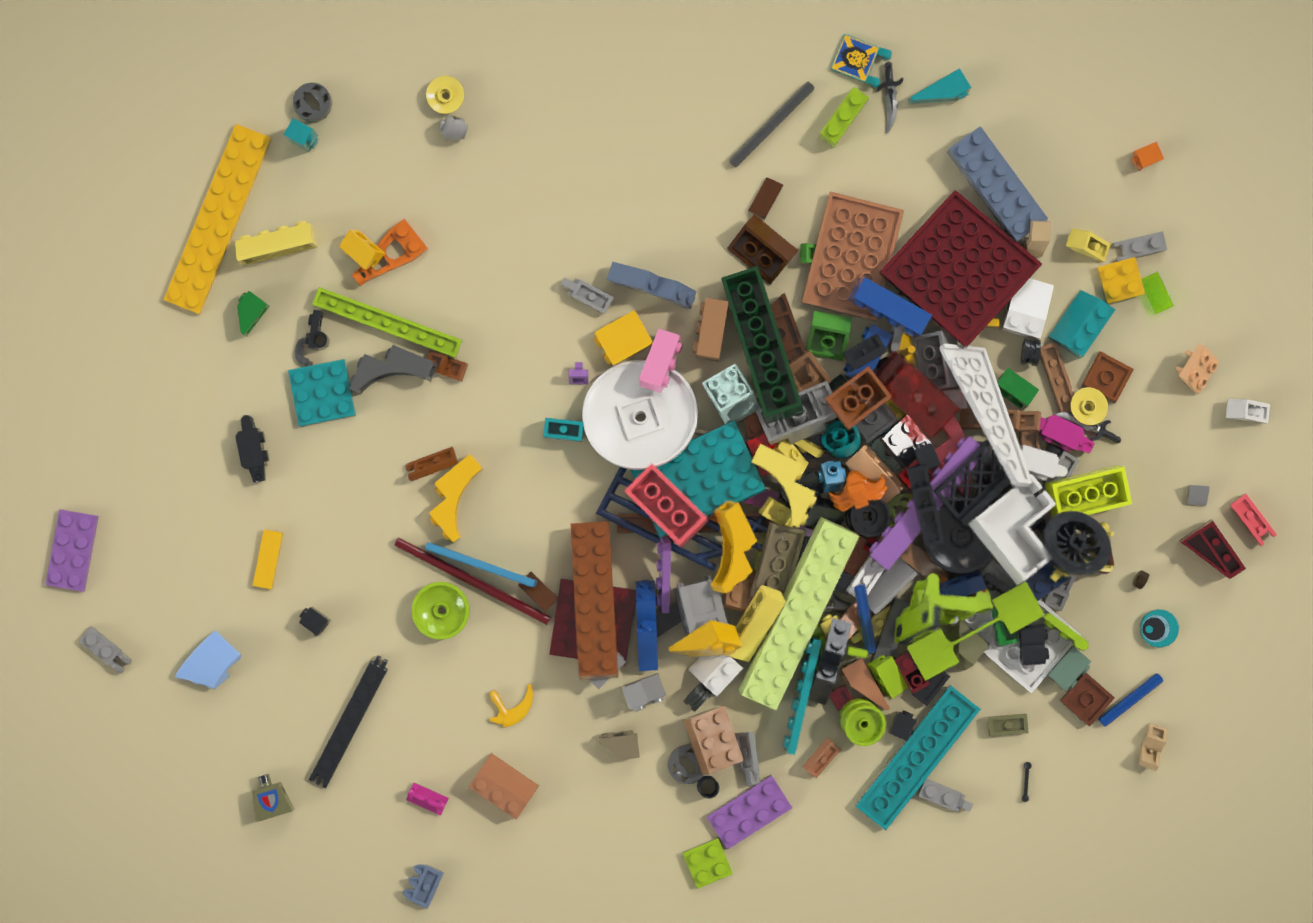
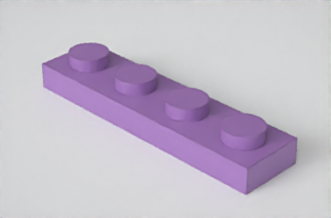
M668 535L661 536L660 542L657 543V553L660 554V560L656 561L657 572H659V577L656 578V588L659 589V595H656V606H659L661 613H669L671 542Z

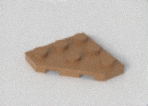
M750 563L749 565L753 572L744 581L737 583L730 592L723 593V607L743 613L746 611L753 599L749 595L756 573Z

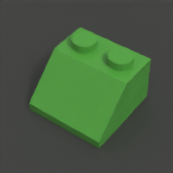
M814 311L806 351L809 349L814 356L843 361L844 356L842 353L846 350L852 318Z

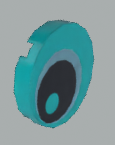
M1156 609L1149 611L1140 622L1141 637L1147 644L1153 647L1162 648L1169 646L1178 636V621L1172 613L1166 610Z

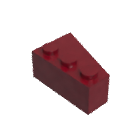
M1212 519L1179 540L1229 579L1246 569Z

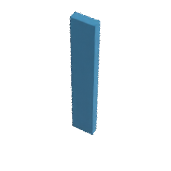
M427 542L425 547L428 551L533 588L538 583L535 579Z

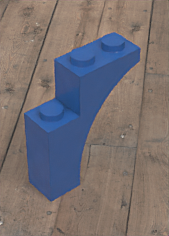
M636 581L639 671L658 670L655 581Z

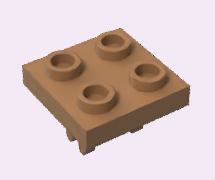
M809 349L789 362L798 392L825 381L831 382L830 376Z

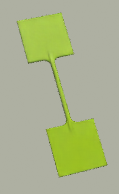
M1025 581L994 598L992 601L998 610L997 618L961 638L950 642L946 639L940 628L907 646L925 681L959 663L953 651V646L991 624L1003 621L1010 634L1045 616L1027 582Z

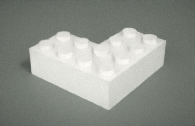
M1032 474L1030 475L1032 484L1028 487L1015 486L968 524L1017 585L1025 581L1052 559L1047 549L1031 531L1029 526L1055 506L1056 503L1046 491L1037 497L1033 495L1043 487Z

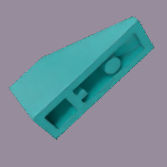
M959 68L911 96L909 102L910 104L953 101L957 98L960 101L969 95L968 92L971 86Z

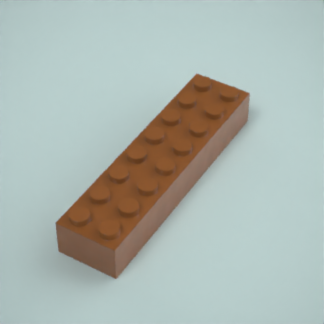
M609 521L571 523L579 679L619 678Z

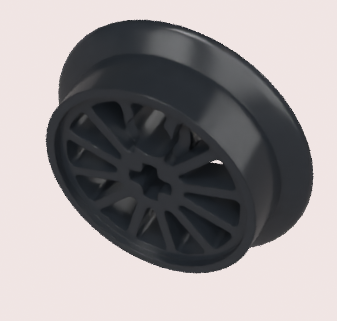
M1077 511L1062 512L1055 515L1045 528L1044 542L1045 548L1052 558L1050 562L1065 574L1074 576L1090 575L1100 571L1108 563L1111 555L1109 536L1103 526L1091 516ZM1067 528L1071 529V535L1068 532Z

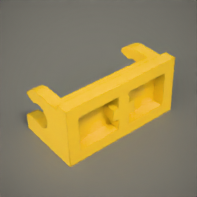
M349 230L339 245L346 254L365 270H368L370 266L375 268L386 254L360 230Z

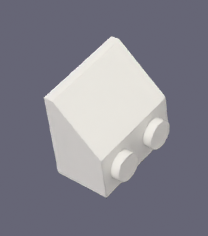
M729 656L699 657L688 670L714 695L718 696L743 667Z

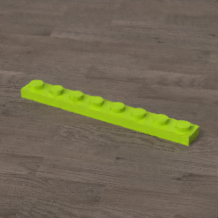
M318 287L312 303L313 306L454 358L457 357L463 341Z

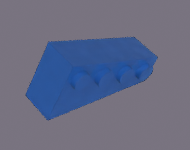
M866 277L858 279L848 297L858 307L870 310L871 314L878 318L883 317L887 319V322L894 327L900 326L904 328V332L913 337L923 333L932 314Z

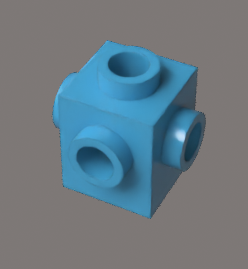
M827 461L821 464L820 470L817 472V479L822 484L823 492L843 491L846 472L841 467L840 461Z

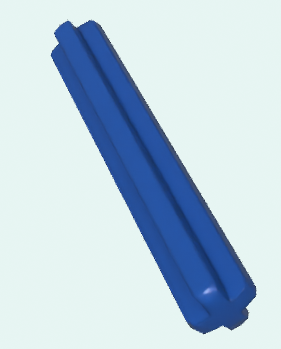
M858 584L854 587L864 649L869 654L876 652L867 591L865 585Z
M1157 673L1102 715L1099 718V722L1104 727L1108 726L1164 681L1163 678Z

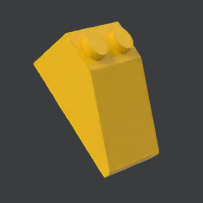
M710 620L669 647V651L691 657L729 656L734 654L735 650L742 647L735 626Z

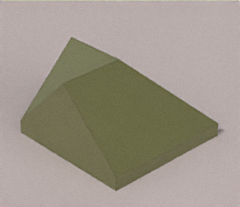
M958 621L946 633L945 637L948 641L953 642L972 632L973 629L964 621ZM975 633L955 644L953 651L959 663L952 667L964 671L972 667L990 643L978 633Z

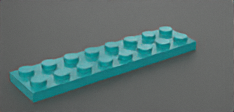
M949 685L912 732L908 741H905L855 807L884 830H887L981 709Z

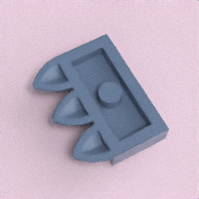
M415 865L413 868L421 877L408 878L410 885L415 890L405 889L403 894L409 901L428 909L444 872L429 865Z

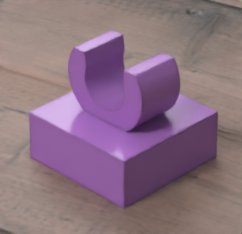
M575 362V369H569V384H588V370H583V362Z

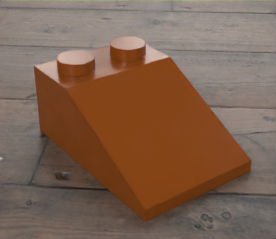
M868 366L824 400L847 430H849L886 403L892 396Z

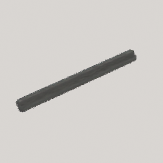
M809 81L730 158L729 162L732 166L738 167L814 90L815 87Z

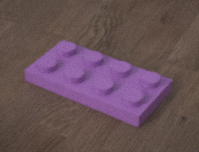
M59 509L46 585L85 592L99 516Z
M770 775L759 784L709 814L707 818L728 850L792 809V806L772 775Z

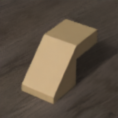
M1031 220L1029 237H1024L1023 248L1034 257H1042L1050 242L1052 223L1050 221Z
M1149 723L1140 748L1138 765L1157 771L1161 751L1167 742L1168 729Z

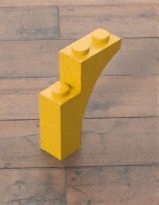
M471 454L434 483L437 486L435 491L441 498L445 496L446 499L429 512L432 516L429 519L435 527L440 526L444 532L441 534L448 542L452 540L455 543L461 538L457 527L458 504L467 485L483 470Z
M726 501L713 511L722 533L723 553L718 573L711 586L714 591L721 593L730 592L737 583L744 581L753 572L744 552L750 550L752 545L757 542L739 503Z

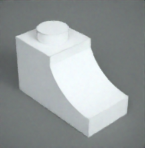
M1228 399L1226 418L1268 423L1270 404L1248 399Z

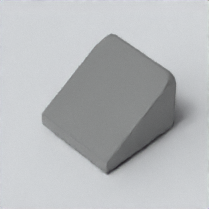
M1188 485L1187 504L1206 506L1210 486Z

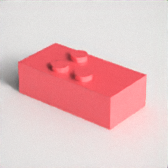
M653 464L625 490L681 548L709 521Z

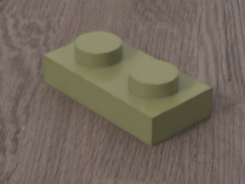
M1027 714L987 716L989 736L1028 733Z

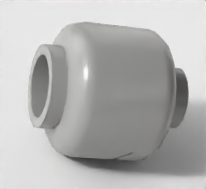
M447 115L445 120L441 119L438 130L441 131L443 139L459 142L465 138L468 125L465 124L463 118Z

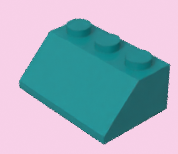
M1080 290L1048 338L1057 342L1058 345L1080 359L1084 357L1115 312V309L1101 299Z

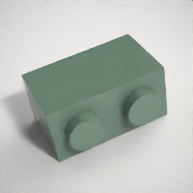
M1071 646L1047 676L1063 690H1071L1078 682L1076 680L1080 674L1084 675L1089 670L1091 661L1078 649Z

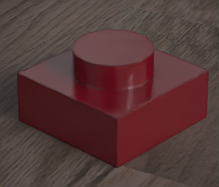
M845 684L832 691L829 695L838 711L848 701L853 699Z

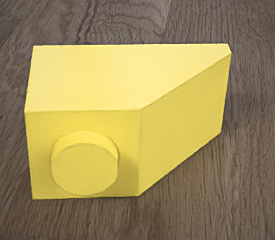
M1072 228L1066 247L1082 255L1105 262L1111 244L1090 231Z

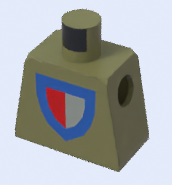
M269 774L258 777L261 788L252 791L256 822L294 810L281 782L272 784Z

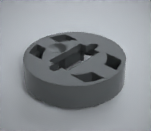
M306 83L296 90L293 96V107L303 120L318 122L327 118V115L330 113L332 98L324 86L318 83ZM305 92L307 94L311 93L321 104L319 111L316 109L313 111L303 99Z
M692 745L677 747L668 758L669 773L676 781L682 784H693L704 776L700 770L695 753L687 752L690 748L693 749ZM679 755L682 757L686 756L697 767L695 769L697 771L696 774H689L679 763ZM675 764L676 771L673 772L671 767ZM681 776L687 777L685 780L679 779Z

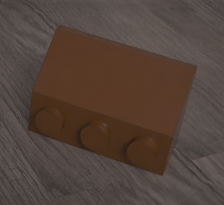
M755 214L744 224L727 247L732 254L749 268L758 266L762 278L770 285L799 251Z

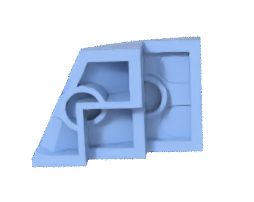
M214 631L186 659L176 673V677L180 680L182 678L192 681L194 684L216 689L229 678L227 670L242 657L217 631Z

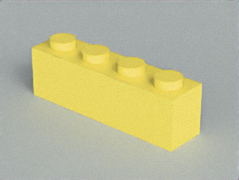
M763 585L760 586L735 627L742 647L735 650L736 652L729 655V657L749 662L752 656L756 654L757 648L765 639L767 632L786 603L781 591Z

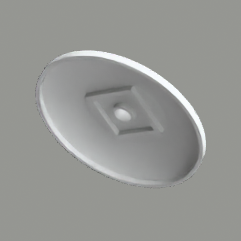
M646 360L624 362L605 371L592 384L583 405V426L592 447L610 463L626 469L645 470L651 464L659 467L672 461L688 446L697 426L698 409L695 395L688 382L677 371L670 370L668 387H664L662 393L640 387L639 378ZM638 414H644L646 419L639 422L635 417Z

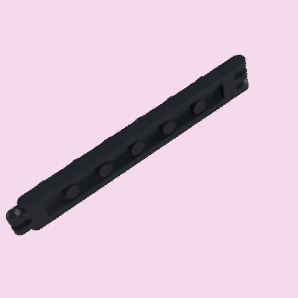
M379 655L375 661L371 660L309 778L312 782L316 775L319 776L316 781L317 785H320L322 779L326 780L322 786L325 789L388 671L385 668L388 660L384 659L381 665L378 664L381 659Z

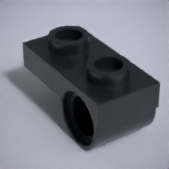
M313 310V314L309 315L308 325L311 326L310 333L306 335L305 344H308V348L311 350H324L330 343L329 337L321 332L323 312ZM322 335L325 339L324 343L318 346L315 343V339Z

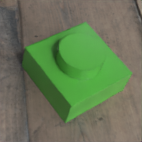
M800 244V263L812 264L816 248L815 244Z

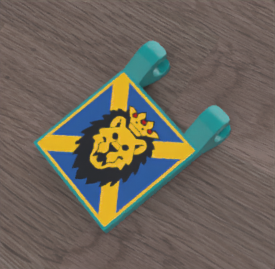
M844 34L830 70L878 88L880 79L869 76L877 55L883 59L890 60L892 51Z

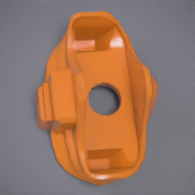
M853 470L847 476L843 491L839 494L832 492L828 494L830 500L834 503L833 506L844 512L854 505L856 509L868 506V501L880 500L887 490V486H885L886 480L883 474L877 481L865 477L857 470Z

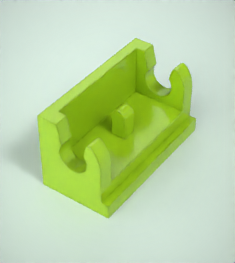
M881 655L867 664L884 696L894 699L909 688L892 656L889 655L885 658L884 655Z

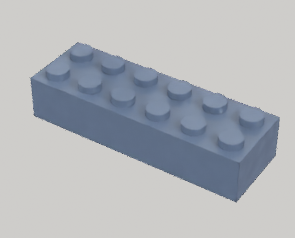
M981 126L949 148L947 151L949 156L1003 230L1016 242L1030 233L1031 220H1048V217Z

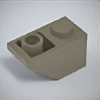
M633 730L621 731L622 735L615 736L614 732L603 733V737H599V743L620 760L640 758L637 733H633Z

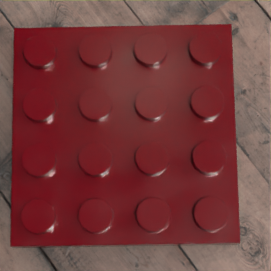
M561 579L549 655L578 659L574 580ZM613 586L617 651L626 661L636 590Z

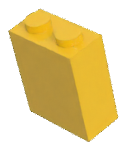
M635 310L594 332L596 337L593 338L598 348L602 347L605 354H603V357L607 364H612L613 367L653 344Z

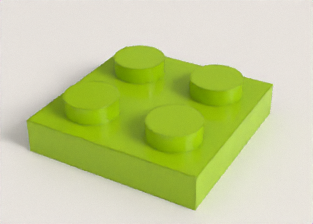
M718 838L683 852L697 889L733 874Z

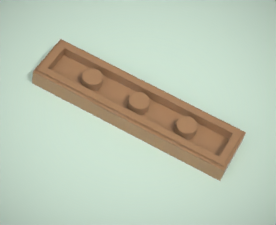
M1057 342L1042 346L1040 358L1059 413L1071 412L1070 403L1074 392Z

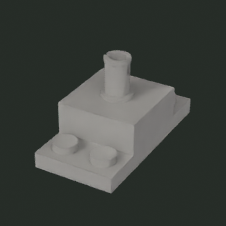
M827 381L799 392L805 411L803 413L767 424L762 408L755 410L770 445L787 438L790 444L826 430L824 423L837 418V415L824 400L832 394Z

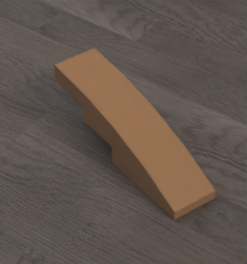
M961 409L959 424L962 429L983 430L972 409ZM1018 409L1007 410L1014 432H1040L1041 412L1019 411Z
M882 533L877 538L879 542L884 538ZM912 542L900 555V558L926 579L928 575L932 573L937 575L941 571L947 578L951 574L937 566L928 554Z

